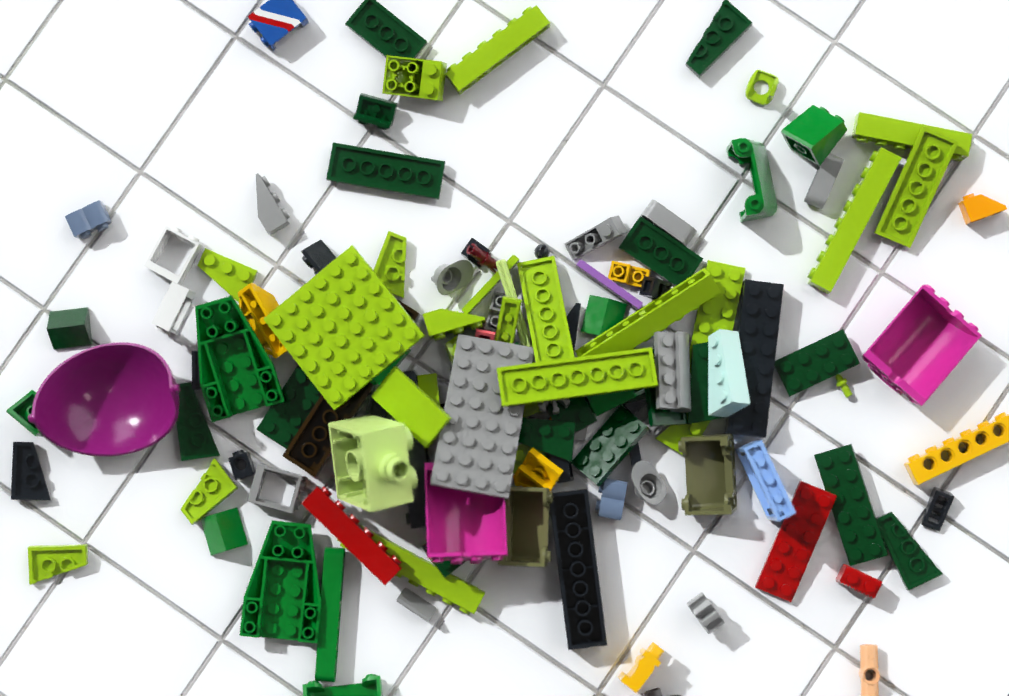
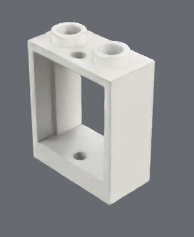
M165 226L144 266L182 285L203 246L198 243L200 239L190 234L188 237L182 234L183 230L172 226V228ZM171 235L194 246L179 275L156 264Z
M172 281L151 322L156 325L155 329L167 335H170V333L177 334L197 293Z

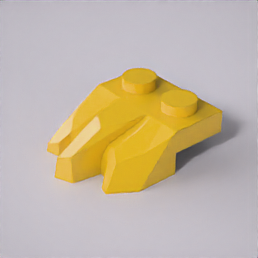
M532 448L513 476L514 484L517 487L549 488L550 492L558 482L563 470Z

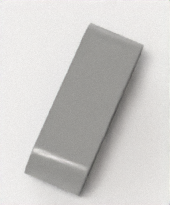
M829 153L818 167L804 202L820 209L824 207L844 159Z
M653 199L641 214L644 219L684 246L688 245L697 232L694 227Z

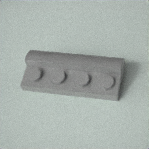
M657 331L654 333L655 369L658 386L656 387V409L688 413L691 411L689 334L682 331L675 333Z

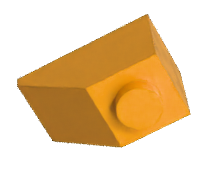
M974 193L963 197V201L958 203L966 225L1007 210L1006 205L982 194L977 196Z

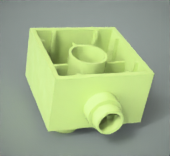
M372 414L328 423L337 499L369 512L414 502L412 489L417 487L418 478L415 469L409 464L408 451L413 448V436L409 428L405 427V424Z

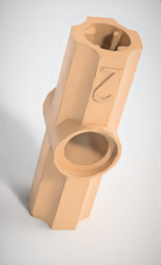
M860 645L859 677L861 679V696H879L878 645ZM868 670H873L874 674L871 679L865 678V673Z

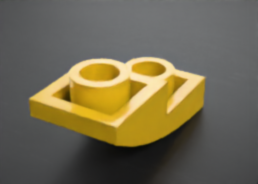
M612 261L608 278L618 283L641 288L644 276L650 277L651 270Z

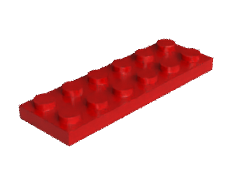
M799 481L791 500L796 513L783 519L755 584V588L792 602L837 495L804 481Z

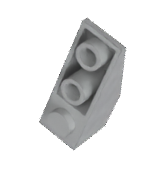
M257 173L258 218L271 236L290 224L287 220L290 216L285 208L281 209L278 203L280 200L276 193H271L268 189L270 183L265 176L261 177Z
M618 215L606 219L564 243L572 260H575L627 233V230Z

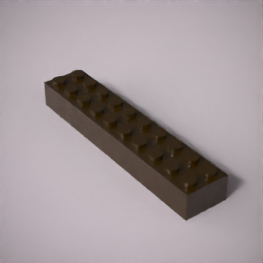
M397 299L416 323L421 316L420 313ZM369 382L336 410H333L321 395L282 456L312 476L318 477L332 455L328 423L356 417L375 386Z

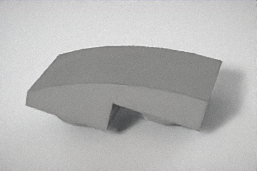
M494 291L484 330L496 333L503 296L506 297V294Z

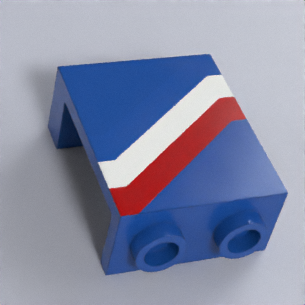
M268 0L247 16L250 20L248 25L255 33L259 32L262 35L260 40L266 47L270 46L273 50L276 49L274 44L300 24L304 27L309 23L306 16L293 0Z

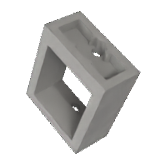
M257 464L247 501L284 512L295 513V510H299L301 499H298L300 491L303 492L306 486L305 476ZM266 471L297 479L290 507L259 498Z

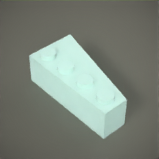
M719 329L708 336V416L729 417L750 405L739 332Z

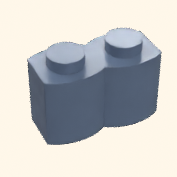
M100 200L65 216L74 237L81 238V240L90 237L91 233L95 230L99 232L107 229L108 225L112 223L104 203Z
M607 478L600 485L598 493H602L601 500L596 501L595 512H598V516L621 520L628 482Z

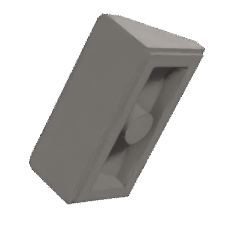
M404 588L396 599L398 603L426 622H429L436 611L435 606L408 588Z

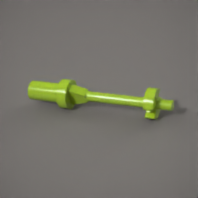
M840 374L835 375L837 387L841 388L846 398L851 396L853 393L846 383L848 382L846 378L844 379Z

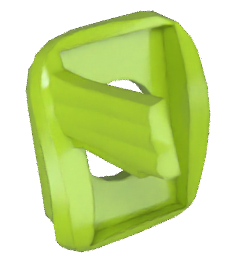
M756 70L746 87L745 94L747 99L761 105L769 104L779 84L778 77L762 70ZM765 81L769 87L768 92L763 95L756 93L754 90L756 82Z

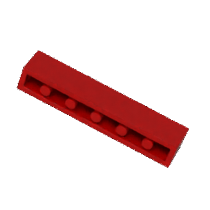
M317 486L301 504L370 572L386 585L403 568L400 565L402 563L401 560L394 554L391 556L386 552L388 548L381 541L377 543L372 538L374 534L367 527L363 529L358 524L360 520L354 514L349 515L345 511L346 507L339 500L335 502L330 497L332 493L325 486L323 488Z

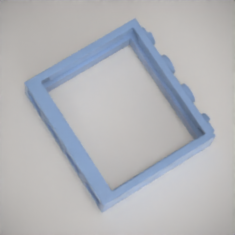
M751 441L736 448L735 451L767 519L780 521L795 514V509L763 441ZM771 508L773 514L769 515L767 509Z

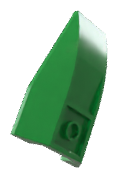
M233 295L195 306L200 387L211 422L226 419L263 406L267 407L285 402L274 364Z
M272 520L244 595L239 636L318 643L322 602L311 524Z

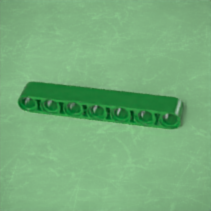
M325 547L321 589L322 606L317 643L315 681L335 682L345 548Z

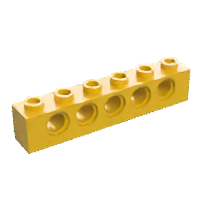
M1005 412L994 416L995 420L990 423L984 421L978 424V428L973 431L967 429L959 433L961 437L956 439L953 437L942 441L943 445L938 448L934 445L925 450L926 453L921 456L915 454L907 458L908 462L904 463L913 484L919 485L1009 442V414H1005ZM995 426H998L1000 428V434L998 436L994 435L993 429ZM978 434L983 437V442L980 445L976 442ZM961 442L966 446V450L963 453L958 449ZM944 450L949 455L946 461H943L941 458V453ZM926 459L931 461V467L928 470L923 465Z

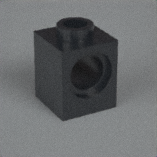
M243 450L232 453L233 457L228 458L235 480L255 475V467L250 452L244 453ZM240 459L246 461V467L243 470L237 466Z

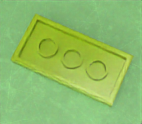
M393 367L371 396L396 421L405 424V427L411 431L412 436L425 448L431 445L451 420V417L398 367Z

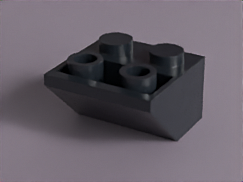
M322 240L301 251L304 255L302 259L311 269L313 267L316 269L315 275L336 259V256Z

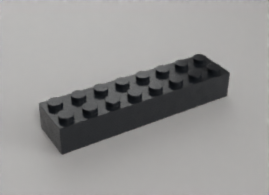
M746 279L742 283L737 331L739 332L750 405L726 418L725 433L766 438L784 284Z
M404 371L403 373L418 386L417 371ZM413 437V448L408 451L409 464L416 471L418 485L415 489H412L414 502L404 504L408 505L409 513H406V523L411 526V529L426 527L424 463H429L426 448Z
M588 489L553 493V502L550 504L568 650L607 645Z

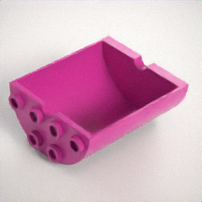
M923 284L862 355V359L868 363L867 366L884 383L900 395L904 393L909 401L919 406H922L982 336L978 332L977 326L966 322L963 319L964 315L958 310L953 312L948 307L950 303L943 297L939 298L935 294V290L928 284Z
M434 462L424 463L427 558L431 559V563L450 561L451 565H459L463 561H470V564H481L486 559H491V561L503 560V557L507 555L505 499L431 486Z

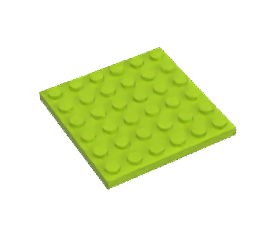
M354 245L346 249L263 319L333 410L339 408L425 337L421 329Z

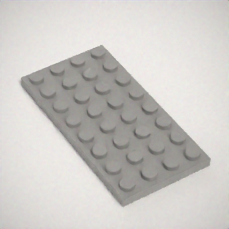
M458 334L444 411L451 417V420L439 434L430 482L431 486L502 499L509 498L525 405L502 407L496 369L498 367L532 363L533 347Z

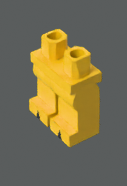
M654 642L650 644L647 650L642 648L639 651L641 655L636 657L635 665L627 674L622 671L618 676L620 681L635 693L639 691L652 674L655 666L658 667L661 664L658 659L664 650Z

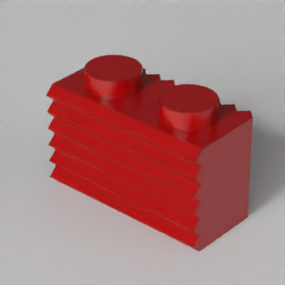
M842 564L835 579L836 582L872 599L876 597L882 581L846 564Z

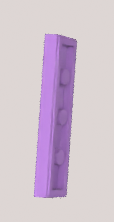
M582 259L579 260L576 268L637 311L640 309L643 302Z

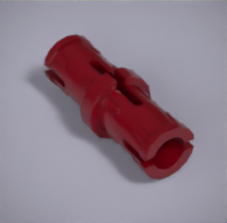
M474 243L468 246L466 253L476 259L479 265L487 267L493 273L498 271L496 266L497 260L491 257L489 252L483 251Z

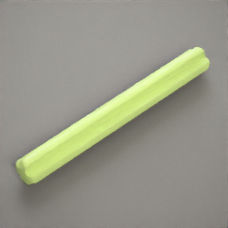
M498 260L496 266L506 297L518 299L506 260ZM520 307L516 328L522 346L533 347Z

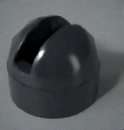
M544 244L538 245L534 251L537 259L548 257L550 253L549 248ZM544 247L545 250L541 257L539 256V253L541 251V248Z

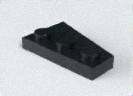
M13 442L11 500H51L34 442Z

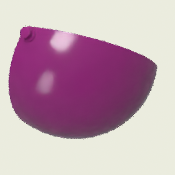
M117 342L102 344L73 355L58 365L45 378L35 395L32 413L28 415V420L30 423L33 422L49 441L66 450L90 456L130 454L156 444L172 430L179 413L180 386L176 383L167 362L156 351L135 343Z

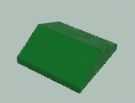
M590 295L581 332L599 336L623 320L627 304L609 298Z

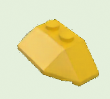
M254 283L248 284L238 292L239 307L267 354L272 355L276 359L286 353L287 349L263 319L276 309L279 304L271 293Z

